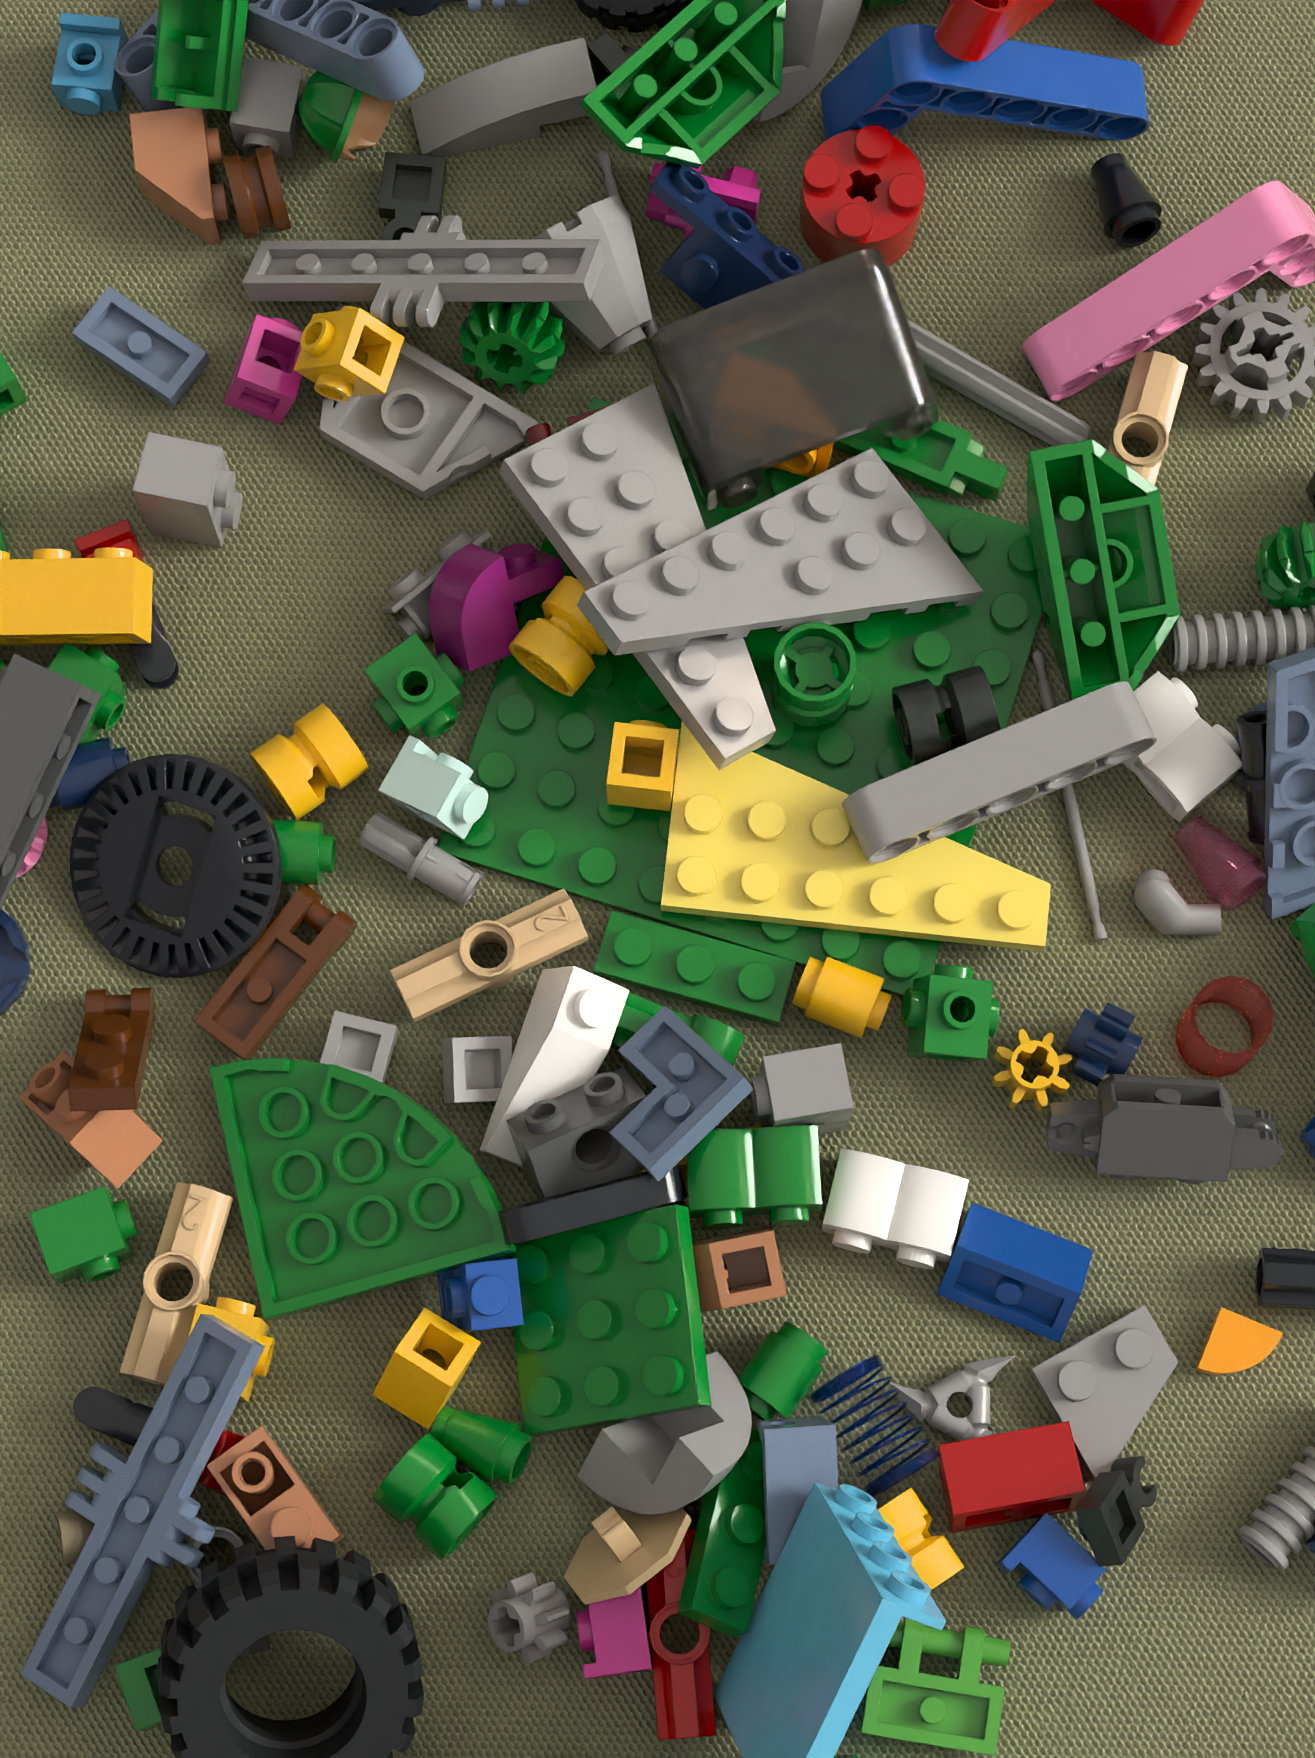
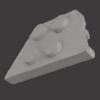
M340 303L335 311L341 310L345 305ZM403 341L386 393L350 397L347 402L325 398L322 404L319 430L321 438L423 500H426L527 443L526 430L539 424V422Z

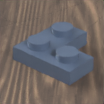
M663 1006L618 1050L627 1063L655 1089L609 1133L631 1157L659 1182L754 1089L739 1071L668 1007Z

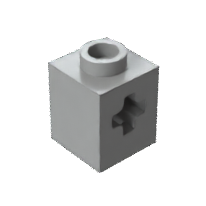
M244 57L241 70L237 112H231L229 121L237 150H243L247 155L253 156L256 148L270 145L274 159L278 156L295 159L302 130L298 106L307 83L304 66Z

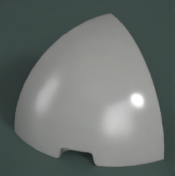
M786 0V17L783 21L784 51L781 92L753 119L763 122L783 114L803 100L820 83L842 52L855 25L862 0Z
M718 1351L707 1354L706 1362L712 1406L627 1420L602 1429L577 1476L592 1491L609 1503L639 1514H664L675 1511L699 1499L713 1489L732 1470L746 1449L751 1436V1410L738 1377Z

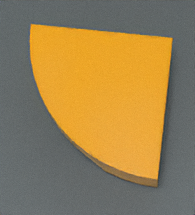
M1221 1307L1217 1311L1195 1370L1210 1375L1232 1374L1247 1370L1261 1362L1272 1352L1283 1333Z

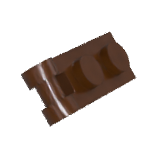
M306 884L292 896L194 1020L197 1027L241 1060H250L333 954L348 941L357 926V921L340 910L335 914L320 903L322 896ZM304 923L319 933L310 946L293 935Z
M152 987L132 988L131 994L109 995L108 989H87L85 1015L68 1085L70 1111L137 1109L155 1018V1002Z

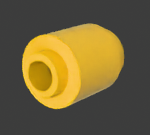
M810 957L800 979L792 1005L806 1010L805 1017L862 1039L866 1027L879 1031L892 995L881 991L885 978L827 957L825 962Z

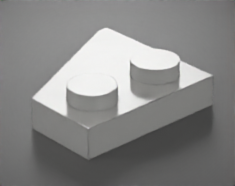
M1143 1305L1035 1366L1029 1372L1059 1423L1069 1421L1076 1453L1094 1482L1099 1473L1109 1471L1179 1362L1148 1309Z

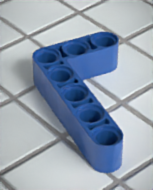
M905 24L886 31L821 91L825 141L839 133L862 129L868 125L881 126L890 132L891 136H894L923 110L1104 140L1133 138L1144 133L1149 128L1143 69L1138 63L1009 39L983 60L967 62L945 52L935 40L934 33L937 27L925 24Z

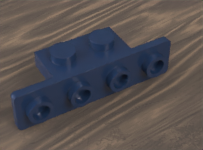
M671 162L664 164L649 186V189L694 229L665 260L659 271L740 340L760 343L791 310L833 347L838 348L846 340L857 318L856 314L850 309L846 299L835 289L827 286L824 287L803 269L800 260L791 251L784 247H777L756 229L753 220L743 210L733 206L730 207L709 189L706 180L696 170Z

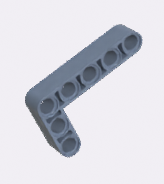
M249 0L246 39L373 97L388 102L398 101L412 94L423 81L425 74L423 64L397 22L389 16L352 0ZM158 9L122 47L114 63L116 72L145 112L181 107L176 106L175 102L150 98Z

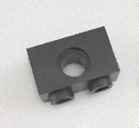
M625 1067L613 1072L598 1074L590 1078L585 1085L554 1099L536 1102L525 1112L506 1120L527 1180L540 1199L631 1176L644 1169L609 1133L646 1097V1094ZM590 1131L588 1134L580 1138L584 1133Z

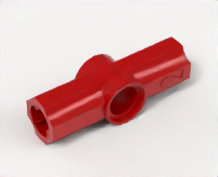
M687 1530L674 1560L646 1581L658 1740L717 1736L709 1627L692 1620L698 1628L699 1639L695 1648L684 1654H674L668 1651L661 1643L659 1636L660 1629L666 1620L677 1615L682 1616L677 1614L696 1530Z

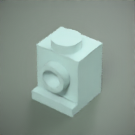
M411 735L407 738L378 789L406 813L463 840L466 838L473 823L483 815L489 797L486 789L469 780L474 772L469 766L445 753H440L438 756L422 741Z

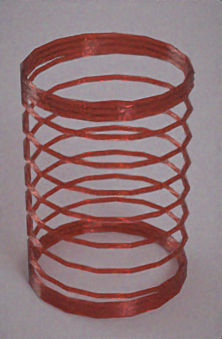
M1226 976L1214 979L1200 990L1177 1024L1175 1040L1180 1056L1191 1069L1205 1076L1219 1078L1236 1073L1255 1055L1272 1031L1274 1013L1270 999L1260 986L1246 978ZM1214 1002L1227 1004L1239 1011L1248 1022L1252 1035L1251 1049L1239 1053L1220 1051L1208 1044L1198 1030L1195 1019L1196 1007Z

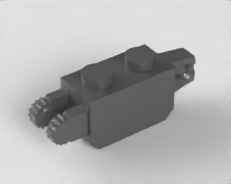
M1112 1074L1099 1084L1097 1099L1050 1102L1046 1124L1048 1149L1092 1157L1095 1159L1096 1174H1108L1123 1180L1155 1177L1176 1179L1187 1184H1200L1206 1181L1227 1182L1229 1169L1254 1170L1255 1168H1260L1262 1171V1169L1267 1168L1269 1170L1271 1166L1276 1167V1163L1281 1162L1280 1157L1283 1156L1282 1142L1277 1135L1279 1134L1277 1119H1274V1115L1269 1114L1268 1110L1262 1111L1261 1108L1254 1110L1251 1107L1231 1106L1229 1092L1218 1080Z

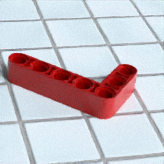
M950 0L934 33L935 40L945 52L955 58L967 62H978L987 57L1056 0ZM1091 0L1149 39L1167 46L1181 44L1204 0Z

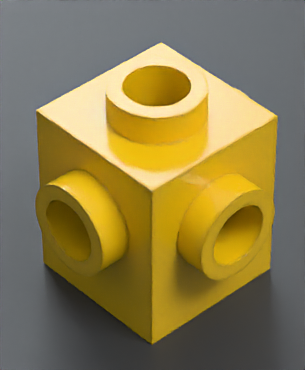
M344 306L339 311L313 314L311 321L302 333L300 340L301 350L294 370L314 382V390L317 393L334 401L347 402L350 397L385 394L405 337L371 316L369 312L357 307Z

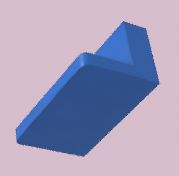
M971 1204L937 1295L1060 1343L1082 1293L1093 1252L1085 1246L978 1204Z

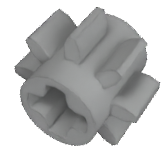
M533 1572L508 1580L506 1588L492 1593L491 1598L495 1604L491 1607L488 1614V1627L493 1640L503 1649L505 1654L521 1649L525 1662L531 1663L551 1655L552 1648L567 1643L568 1638L564 1631L567 1629L571 1619L570 1606L564 1593L556 1587L553 1581L537 1586V1580Z

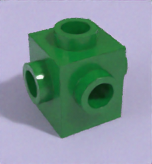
M416 633L364 670L370 686L379 696V699L371 705L393 735L403 728L408 736L411 735L420 739L426 735L429 740H433L447 732L460 719L457 712L464 707V703L458 688L465 684V680L444 652L434 658ZM418 691H425L421 695L412 696L414 693Z
M935 965L934 975L929 974L913 979V988H908L905 991L901 1009L902 1025L909 1027L907 1056L967 1063L987 1059L988 1036H994L999 1022V1002L997 998H992L993 981L973 979V968L955 965Z

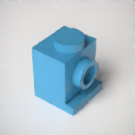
M61 13L59 20L61 33L51 84L60 106L67 107L69 110L83 115H95L101 110L120 112L124 81L116 72L114 63L117 54L128 42L121 19Z

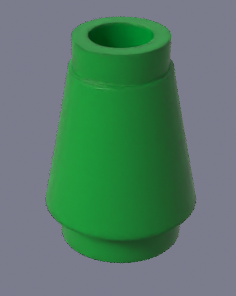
M448 1405L440 1411L431 1430V1435L453 1453L457 1460L492 1485L497 1484L499 1481L513 1485L519 1479L529 1460L534 1441L533 1436L522 1432V1425L520 1423L461 1409L456 1410Z

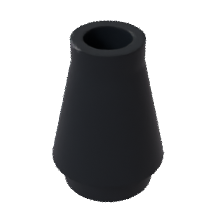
M1113 153L1097 160L1091 168V174L1096 183L1106 236L1114 239L1116 244L1123 248L1135 247L1149 241L1161 228V221L1159 219L1162 212L1161 206L1128 166L1124 155Z

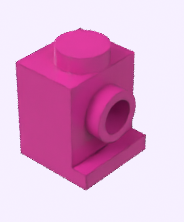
M256 314L244 336L231 381L222 403L281 424L296 399L303 376L294 370L301 350L300 340L303 332L299 331L294 324L284 319L266 318Z
M640 1587L630 1595L588 1604L589 1609L576 1611L581 1652L595 1651L596 1663L583 1665L584 1678L586 1680L652 1670Z

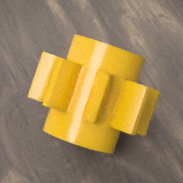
M1021 1029L1016 1035L1017 1048L1014 1052L1006 1047L998 1046L994 1057L998 1062L1006 1065L1005 1071H1001L993 1077L991 1084L995 1087L1007 1086L1008 1090L1013 1094L1009 1107L1012 1109L1019 1105L1021 1099L1034 1100L1035 1107L1039 1112H1042L1047 1107L1048 1097L1046 1092L1049 1089L1063 1095L1068 1090L1069 1083L1057 1076L1059 1070L1064 1069L1070 1064L1072 1056L1068 1054L1057 1056L1051 1047L1054 1038L1053 1033L1049 1032L1042 1042L1030 1041L1028 1034L1024 1029ZM1031 1058L1038 1060L1042 1064L1039 1071L1041 1076L1038 1075L1033 1083L1021 1078L1024 1070L1023 1066L1029 1063Z

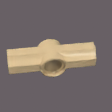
M1158 351L1137 352L1107 451L1155 486L1160 465L1168 447L1169 433L1188 365L1178 361L1175 356ZM1131 437L1143 439L1150 445L1152 454L1143 458L1134 457L1124 449L1122 441Z
M565 888L495 921L484 920L477 922L466 929L463 936L391 969L390 973L414 1023L485 989L496 990L505 987L514 979L515 975L588 941V935L572 899L567 894ZM489 942L497 943L507 951L504 961L497 967L490 969L482 968L472 960V955L476 948Z
M177 1182L155 1257L144 1272V1293L120 1369L122 1375L162 1387L165 1386L188 1340L197 1303L205 1305L209 1298V1279L233 1202L231 1196L199 1185ZM177 1269L190 1271L193 1277V1286L189 1294L178 1301L163 1299L161 1283L165 1276Z

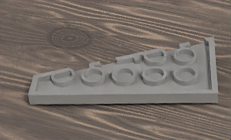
M655 383L504 459L499 471L500 475L585 590L706 531ZM720 634L689 639L685 646L633 653L718 770L723 769L771 740L776 729L743 637L725 640L723 635Z
M870 448L584 591L577 606L615 656L685 646L689 639L722 634L724 639L727 640L747 637L750 630L776 627L778 632L790 631L792 628L808 622L832 625L867 620L871 613L902 609L904 614L923 612L931 604L952 601L955 607L976 603L984 591L874 449Z

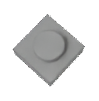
M334 1010L320 1063L337 1065L384 1083L397 1039L398 1028L396 1025Z
M512 1036L442 1038L444 1103L497 1101L512 1059Z

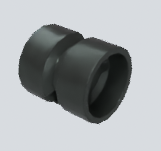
M981 666L944 674L941 685L935 686L929 679H923L892 687V705L897 729L904 752L911 766L950 751L951 747L963 746L1000 730L994 696L987 676ZM943 712L946 723L938 724L935 714Z

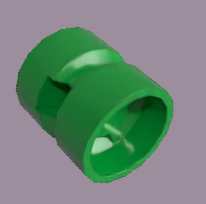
M813 622L792 628L780 639L774 652L771 695L776 708L787 720L801 726L819 727L833 722L845 711L852 696L856 674V653L851 641L839 629L826 623Z
M426 1434L390 1471L373 1494L372 1500L398 1523L411 1520L416 1524L414 1537L439 1560L444 1561L482 1521L497 1501L499 1494L473 1471L462 1474L456 1471L457 1457L431 1434Z

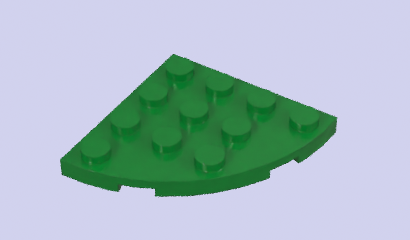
M262 1058L240 1060L209 1067L263 1319L277 1320L457 1269L461 1264L486 1261L517 1252L515 1244H505L498 1211L503 1209L493 1187L477 1161L452 1131L430 1111L404 1093L358 1072L337 1065L312 1061Z

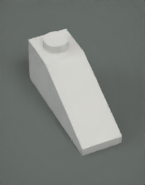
M576 966L543 969L541 971L479 1151L523 1168L506 1120L525 1112L536 1102L554 1099L585 1085L590 1078L595 1076L610 1049L629 989Z

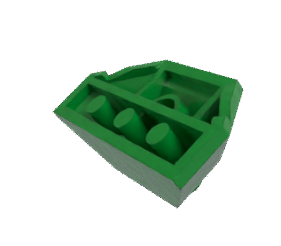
M693 0L590 92L579 105L622 151L699 169L781 92L784 51L783 21L786 17V0Z
M1093 439L1028 451L1027 517L1047 633L1070 701L1102 687L1122 681L1129 682L1134 691L1144 676L1143 672L1157 654L1180 615L1160 490L1106 451L1105 448Z

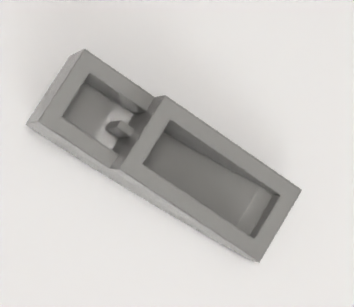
M585 38L542 47L506 58L460 76L410 101L421 155L445 157L540 137L539 126L589 116L579 105L596 88Z

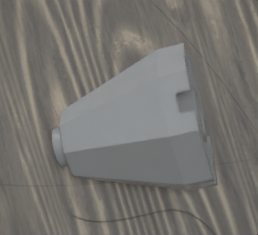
M618 195L588 205L576 212L578 218L565 225L560 221L534 238L601 239L607 259L590 302H549V312L554 316L563 318L562 324L595 353H600L610 348L615 357L644 341L647 337L642 328L652 320L631 218Z

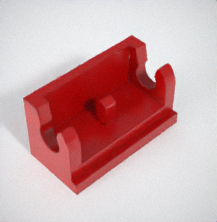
M1069 1421L938 1445L941 1464L938 1465L951 1533L1038 1518L1045 1513L1054 1515L1076 1511L1086 1492Z

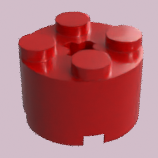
M868 125L862 129L845 131L823 142L807 160L802 178L800 228L804 240L812 252L827 264L837 267V264L856 268V272L878 271L902 258L909 250L917 233L925 194L924 174L916 156L904 143L891 136L890 132L878 125Z

